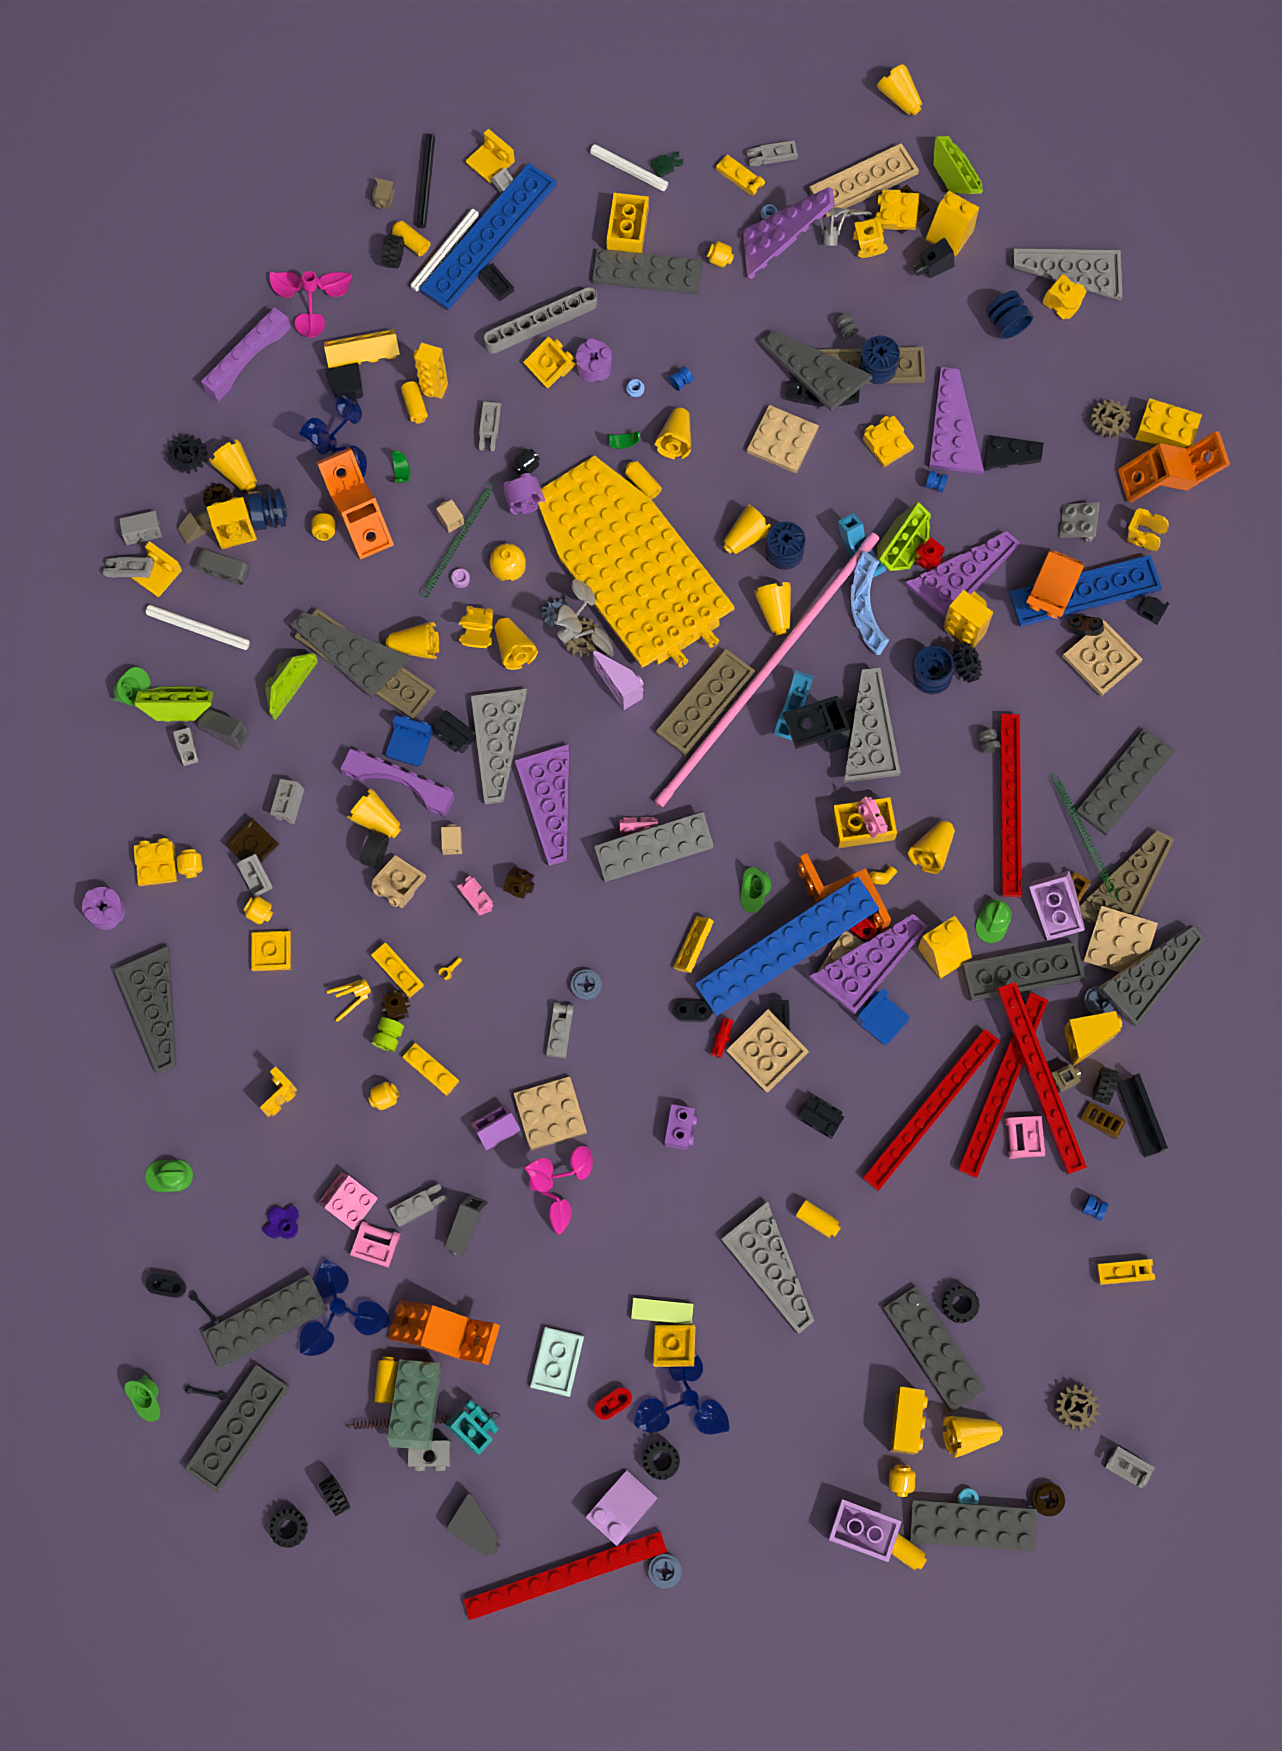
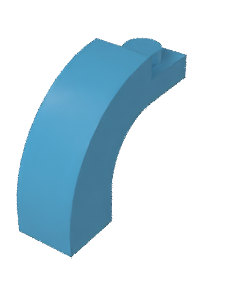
M854 513L838 521L842 540L851 558L866 539L863 523ZM871 549L868 553L877 559V555ZM881 562L877 565L873 578L886 571V566Z
M796 670L785 705L778 718L774 735L792 740L783 717V712L806 705L814 676Z

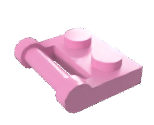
M1042 1116L1005 1119L1009 1133V1159L1045 1156ZM1019 1124L1022 1127L1024 1149L1022 1151H1018L1016 1125Z
M363 1221L350 1255L389 1268L401 1233H391L370 1226L369 1223ZM366 1233L380 1238L390 1240L391 1242L390 1245L387 1246L364 1238V1236Z

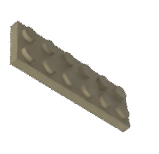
M899 347L900 357L897 372L893 379L884 384L925 383L924 347ZM862 348L817 349L858 369L860 367Z
M725 649L656 730V734L686 756L752 678L755 670Z

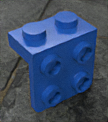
M395 715L393 720L394 731L386 751V756L393 760L420 767L433 735L432 728L425 721L416 722L407 716L401 715L399 717Z
M884 988L880 992L876 990L869 998L871 1002L867 1006L863 1005L858 1010L857 1014L859 1016L856 1022L883 1045H888L909 1021L910 1017L888 998L889 992Z

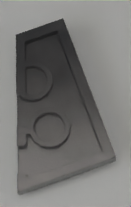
M989 435L984 471L1000 467V469L1007 468V466L1016 464L1020 466L1039 463L1042 460L1044 443Z

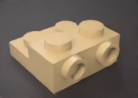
M395 855L373 879L371 888L375 895L386 897L392 906L403 908L414 896L417 888L425 881L426 875Z

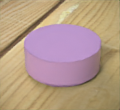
M461 568L456 569L451 575L453 585L457 588L466 587L470 582L468 571Z

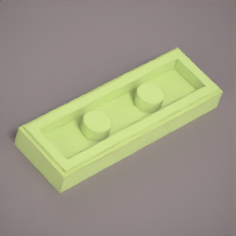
M633 1298L631 1319L692 1325L693 1304Z

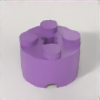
M593 338L581 344L576 352V368L583 380L591 383L599 380L603 381L612 371V352L605 343Z
M530 473L522 474L520 478L503 484V492L512 514L517 515V512L521 511L522 514L531 513L539 508V502H545L538 479L531 476Z
M97 887L86 892L82 902V911L93 926L100 930H110L123 920L125 905L114 890L107 887Z

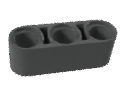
M205 549L200 550L194 564V568L202 573L238 585L244 584L250 570V566L244 562Z

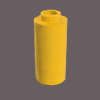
M400 221L393 225L392 235L402 236L404 244L417 255L423 256L428 251L430 241L407 223Z
M414 381L407 382L400 389L410 420L419 424L425 421L428 414L418 383Z
M632 461L626 466V476L651 500L661 492L662 487L638 461Z
M805 1200L796 1215L797 1218L828 1238L831 1235L835 1237L841 1228L838 1225L839 1220L808 1200Z
M382 1357V1360H378L374 1402L393 1404L398 1371V1362L394 1361V1357Z
M899 1533L897 1534L891 1554L914 1571L917 1568L921 1570L927 1561L925 1558L926 1553Z

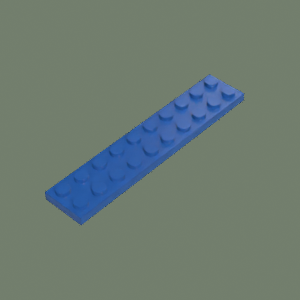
M528 163L420 287V292L449 311L479 276L478 272L487 267L556 187L557 181Z
M857 876L697 981L695 985L715 1015L718 1016L880 908Z

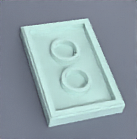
M545 1327L530 1388L570 1397L584 1336Z

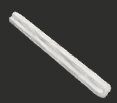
M470 209L411 282L410 286L413 290H420V287L479 217L476 210Z
M153 605L147 606L146 614L148 616L247 650L250 645L249 640Z

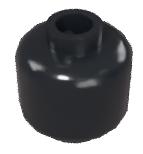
M524 448L513 457V463L515 464L513 468L519 475L522 473L531 474L539 467L540 458L531 448L529 450Z

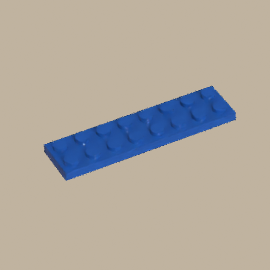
M1151 555L1082 572L1062 616L1161 591L1162 585ZM1034 585L1009 591V597L1020 627L1054 619L1046 615L1047 611L1040 609V611L1029 608L1030 604L1026 603Z

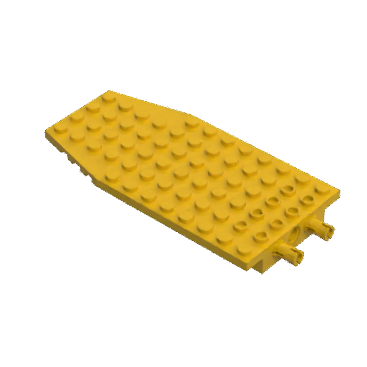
M595 455L541 488L545 502L538 503L539 509L560 561L574 579L581 580L591 588L595 595L594 606L641 668H644L653 661L659 665L670 657L674 659L678 667H683L682 663L686 665L689 660L681 652L682 649L703 637L710 648L719 643V639L712 630L719 626L720 618L734 610V605L647 495Z

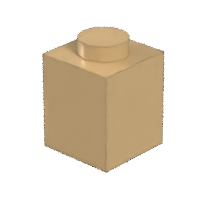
M453 500L445 501L436 508L437 515L448 533L464 525L463 515Z
M454 824L441 827L443 855L462 854L461 827H457Z

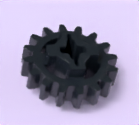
M185 434L183 439L178 436L177 442L171 441L173 447L168 446L169 453H167V456L174 470L179 469L180 473L187 470L188 474H190L192 469L197 472L196 467L198 466L203 468L202 462L207 461L205 456L208 453L205 444L201 442L200 438L195 439L194 435L188 438L187 434Z
M967 642L955 645V648H953L955 654H952L959 677H963V681H967V683L979 680V677L982 676L980 672L982 670L980 663L982 662L978 658L979 654L976 648H972L971 643L968 644Z

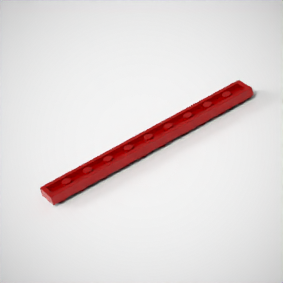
M1001 714L1002 897L1021 898L1020 714Z
M1013 982L996 989L1066 1174L1068 1175L1087 1168L1017 983Z
M1030 992L1025 1007L1036 1033L1048 999ZM1014 1035L1010 1040L958 1169L959 1172L975 1179L979 1175L1024 1062Z
M983 1030L864 1176V1181L877 1191L883 1187L1000 1043L998 1038L988 1030Z
M660 1531L464 1600L469 1620L667 1552Z

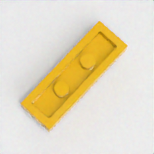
M696 916L673 968L682 972H692L711 930L713 920Z
M386 942L371 954L372 958L409 999L424 986Z
M416 1043L402 1057L446 1096L460 1082Z

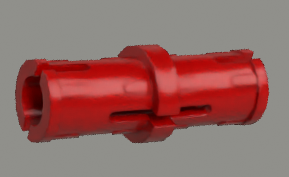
M725 1017L721 1019L722 1021L718 1033H715V1042L710 1052V1055L714 1057L717 1055V1058H722L734 1023L731 1019H728L727 1022Z

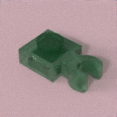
M677 151L669 158L665 154L650 161V165L656 175L661 178L674 172V166H682L684 160H676L679 157V152Z

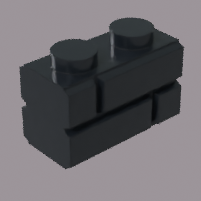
M447 710L432 725L433 735L439 741L445 740L448 743L447 746L454 752L458 750L460 753H464L476 739L475 731Z
M810 1096L799 1114L798 1120L832 1140L844 1120L843 1112L836 1107L829 1108L825 1105L826 1102L817 1096L815 1098Z

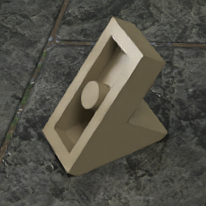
M208 510L195 517L189 513L177 528L186 544L213 530Z

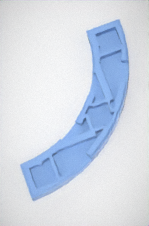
M863 551L854 570L855 576L853 585H851V608L856 627L859 628L864 642L876 655H880L889 639L878 627L870 603L871 582L880 561L867 551Z

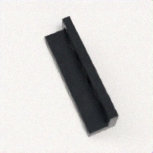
M1140 1073L1133 1075L1130 1079L1118 1082V1089L1144 1157L1164 1152L1168 1146Z

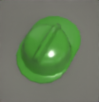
M139 667L129 669L115 683L113 687L115 697L113 700L123 704L135 705L138 691L145 692L150 689L148 674Z
M756 867L748 868L743 876L741 904L744 910L749 913H755L760 910L765 896L769 894L772 887L768 873L761 872Z
M995 899L988 901L982 907L976 923V933L984 942L996 943L1006 934L1012 917L1011 909L1007 903Z
M181 1160L154 1162L149 1166L145 1175L149 1188L157 1192L182 1191L190 1185L193 1178L191 1167Z
M147 1375L141 1376L136 1381L126 1382L124 1386L125 1392L139 1416L149 1422L158 1420L160 1417V1408L156 1401L159 1394L158 1386Z

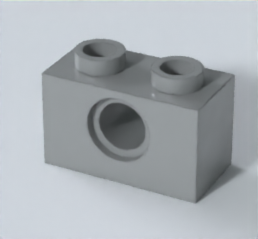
M432 1441L431 1450L434 1451L435 1458L431 1462H426L424 1459L425 1453L429 1450L408 1448V1467H413V1471H425V1467H434V1471H446V1467H451V1441Z

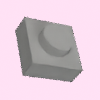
M504 168L490 180L502 194L514 179Z

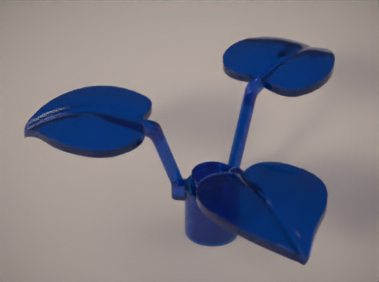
M342 395L336 400V409L345 419L331 434L327 432V426L324 421L319 418L309 419L299 431V435L316 445L317 451L322 455L330 451L334 453L348 449L347 447L335 448L337 440L334 435L348 420L353 424L361 420L362 411L360 405L349 395ZM352 445L349 448L352 449L362 477H364L367 469L366 455L360 448Z
M325 1260L320 1266L315 1284L323 1298H328L332 1295L334 1297L330 1303V1318L325 1328L320 1322H310L304 1326L300 1335V1353L306 1356H317L327 1352L334 1343V1335L327 1330L330 1328L335 1316L342 1317L346 1312L356 1316L354 1321L355 1328L363 1335L377 1334L390 1324L387 1312L375 1302L365 1301L360 1303L358 1313L347 1308L343 1299L337 1298V1294L343 1293L347 1289L349 1278L341 1267L328 1260Z
M696 1352L694 1366L669 1367L671 1377L676 1381L683 1380L686 1391L680 1395V1401L664 1408L663 1403L659 1399L648 1398L639 1405L634 1420V1425L642 1431L659 1432L670 1423L667 1411L680 1405L684 1407L695 1406L699 1412L694 1416V1424L701 1433L713 1435L728 1432L730 1429L729 1419L724 1408L717 1401L710 1399L705 1400L700 1408L697 1392L691 1390L687 1381L694 1382L698 1380L703 1373V1363Z

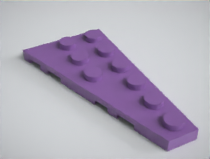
M827 187L743 229L748 278L753 279L756 276L755 273L760 268L764 269L770 259L774 256H779L797 240V235L802 231L806 232L809 229V225L815 219L819 220L835 206L833 189Z
M941 367L929 468L983 474L984 469L960 371L955 368Z
M1006 531L988 540L981 546H976L969 552L960 554L938 565L937 568L907 581L905 586L946 619L949 606L963 590L970 595L976 591L1020 546V542Z
M569 744L515 760L548 866L567 861Z
M912 914L884 933L882 932L874 939L862 944L842 956L839 960L827 965L819 972L812 974L809 978L855 1015L925 932L928 925Z

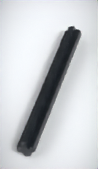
M427 133L425 136L416 224L418 228L423 229L427 224L435 135L433 133Z

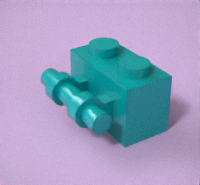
M470 1399L465 1404L470 1410L469 1413L457 1410L445 1426L472 1453L480 1455L493 1440L486 1432L490 1430L494 1434L498 1431L499 1427L494 1423L495 1420L491 1416L488 1417L482 1411V1407L479 1404H475ZM475 1417L482 1422L481 1427L473 1420Z

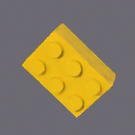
M613 194L607 234V250L633 253L643 252L649 212L648 196Z
M1149 398L1135 439L1155 446L1162 443L1187 449L1193 445L1202 414Z
M235 497L223 503L216 502L207 507L211 525L221 549L257 540L243 497Z
M963 590L949 606L943 628L949 635L958 638L960 643H971L972 648H974L986 634L993 611Z
M891 798L875 799L880 810L876 817L883 816L888 826V832L884 834L879 833L873 839L866 829L862 816L858 812L856 805L859 802L834 805L832 815L838 848L895 840L897 830Z
M899 1387L896 1390L890 1452L915 1455L918 1451L922 1450L923 1437H920V1432L925 1428L926 1420L922 1413L924 1408H927L928 1402L925 1390Z

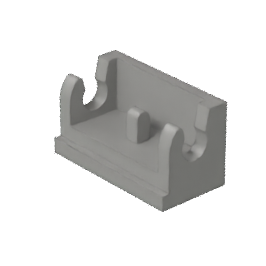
M156 511L119 519L122 536L126 545L162 538L160 522Z
M280 779L270 815L274 816L278 821L284 819L290 824H295L304 788L296 781Z
M256 854L237 863L254 898L273 889Z
M1120 1447L1114 1448L1104 1467L1141 1489L1143 1486H1146L1155 1467Z

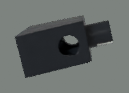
M946 238L941 239L921 252V262L913 266V270L917 276L926 272L928 277L932 278L955 267L954 251Z
M354 363L325 372L328 384L338 403L347 402L348 408H356L359 405L357 399L363 397L359 364Z

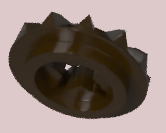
M215 483L213 486H208L207 490L203 492L202 499L205 506L208 507L216 502L223 503L232 499V493L229 487L227 488L223 483L221 485ZM213 493H215V494H217V495L220 494L221 501L218 500L217 498L214 499V494H213Z
M1043 1483L1035 1488L1032 1494V1505L1037 1509L1038 1513L1044 1516H1055L1065 1506V1495L1056 1484ZM1050 1491L1051 1498L1057 1501V1503H1049V1506H1047L1046 1501L1040 1497H1046Z

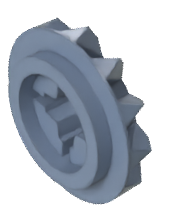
M555 598L546 601L541 611L544 622L550 626L559 627L560 625H556L557 614L551 615L553 613L552 608L558 610L563 605L569 607L568 602L566 603L562 599Z
M581 970L571 980L572 992L578 999L586 1001L594 999L602 988L601 978L592 970ZM586 978L589 984L595 985L590 986L587 992H585L584 987L581 986V984L585 983Z
M1094 986L1086 992L1084 1004L1087 1011L1093 1015L1112 1012L1115 1006L1098 988L1100 986ZM1097 996L1105 1001L1102 1003L1101 1009L1098 1003L1093 1002L1097 1000Z
M661 1554L651 1561L648 1573L654 1585L667 1589L678 1583L682 1570L679 1561L675 1557ZM665 1562H667L668 1569L674 1571V1574H667L665 1581H663L662 1573H659L656 1569H662Z

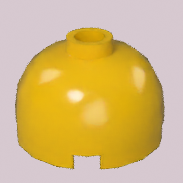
M509 543L501 544L491 553L489 560L490 569L499 580L514 581L525 572V555L518 546Z

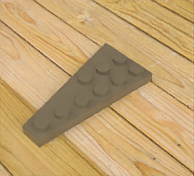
M1157 830L1106 880L1112 879L1106 884L1111 882L1113 884L1107 886L1104 882L1079 906L1082 918L1095 924L1101 906L1138 916L1175 839Z

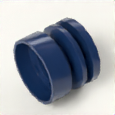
M1015 290L997 297L989 304L985 312L991 322L996 324L995 328L1002 339L1018 335L1034 319L1028 307L1024 305L1023 299L1020 298L1021 296Z
M881 335L871 337L865 342L862 348L859 369L872 374L873 379L869 382L884 384L893 379L897 372L900 357L898 344L893 339Z
M280 488L275 489V497H273L272 491L269 489L266 499H264L261 491L248 492L250 514L255 531L266 530L267 521L270 520L272 526L277 528V519H279L281 527H286L287 508Z
M787 521L779 522L772 526L768 532L765 551L767 560L772 566L777 569L787 570L793 569L802 561L806 538L801 527Z
M927 646L916 655L913 680L920 691L931 695L940 694L950 686L954 663L949 651L939 646Z

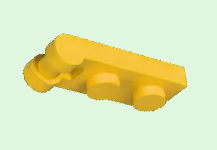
M728 154L716 166V170L751 196H754L757 193V189L762 188L765 184L762 177L753 174Z
M1152 1259L1096 1265L1099 1285L1155 1280V1273H1152ZM1139 1267H1144V1274H1140Z

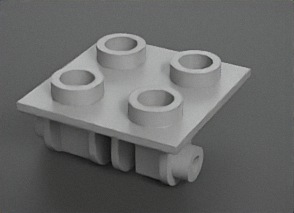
M1100 503L1064 504L1059 538L1084 537L1085 541L1091 542L1096 536Z

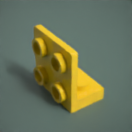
M488 129L484 132V144L466 160V164L488 183H492L490 179L504 168H509L515 162L514 150Z
M149 541L145 548L148 552L146 558H152L154 561L150 577L131 578L156 597H160L181 573L182 569L178 561Z
M276 1066L270 1073L273 1075L271 1080L279 1090L260 1107L268 1117L276 1115L281 1110L280 1106L285 1101H291L297 1091L295 1086Z

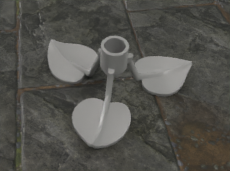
M841 207L831 208L827 212L831 214L830 226H826V230L822 217L819 219L821 234H824L823 245H837L838 235H840L845 217L864 214L871 218L872 213ZM843 213L838 228L833 226L834 217Z
M574 579L572 581V590L583 601V604L576 613L566 605L560 607L557 613L556 625L563 627L557 631V635L563 642L567 643L573 637L577 639L580 636L591 634L592 641L612 658L614 655L613 645L606 632L598 627L581 632L582 625L577 616L587 603L591 606L595 604V595L587 584L581 580Z

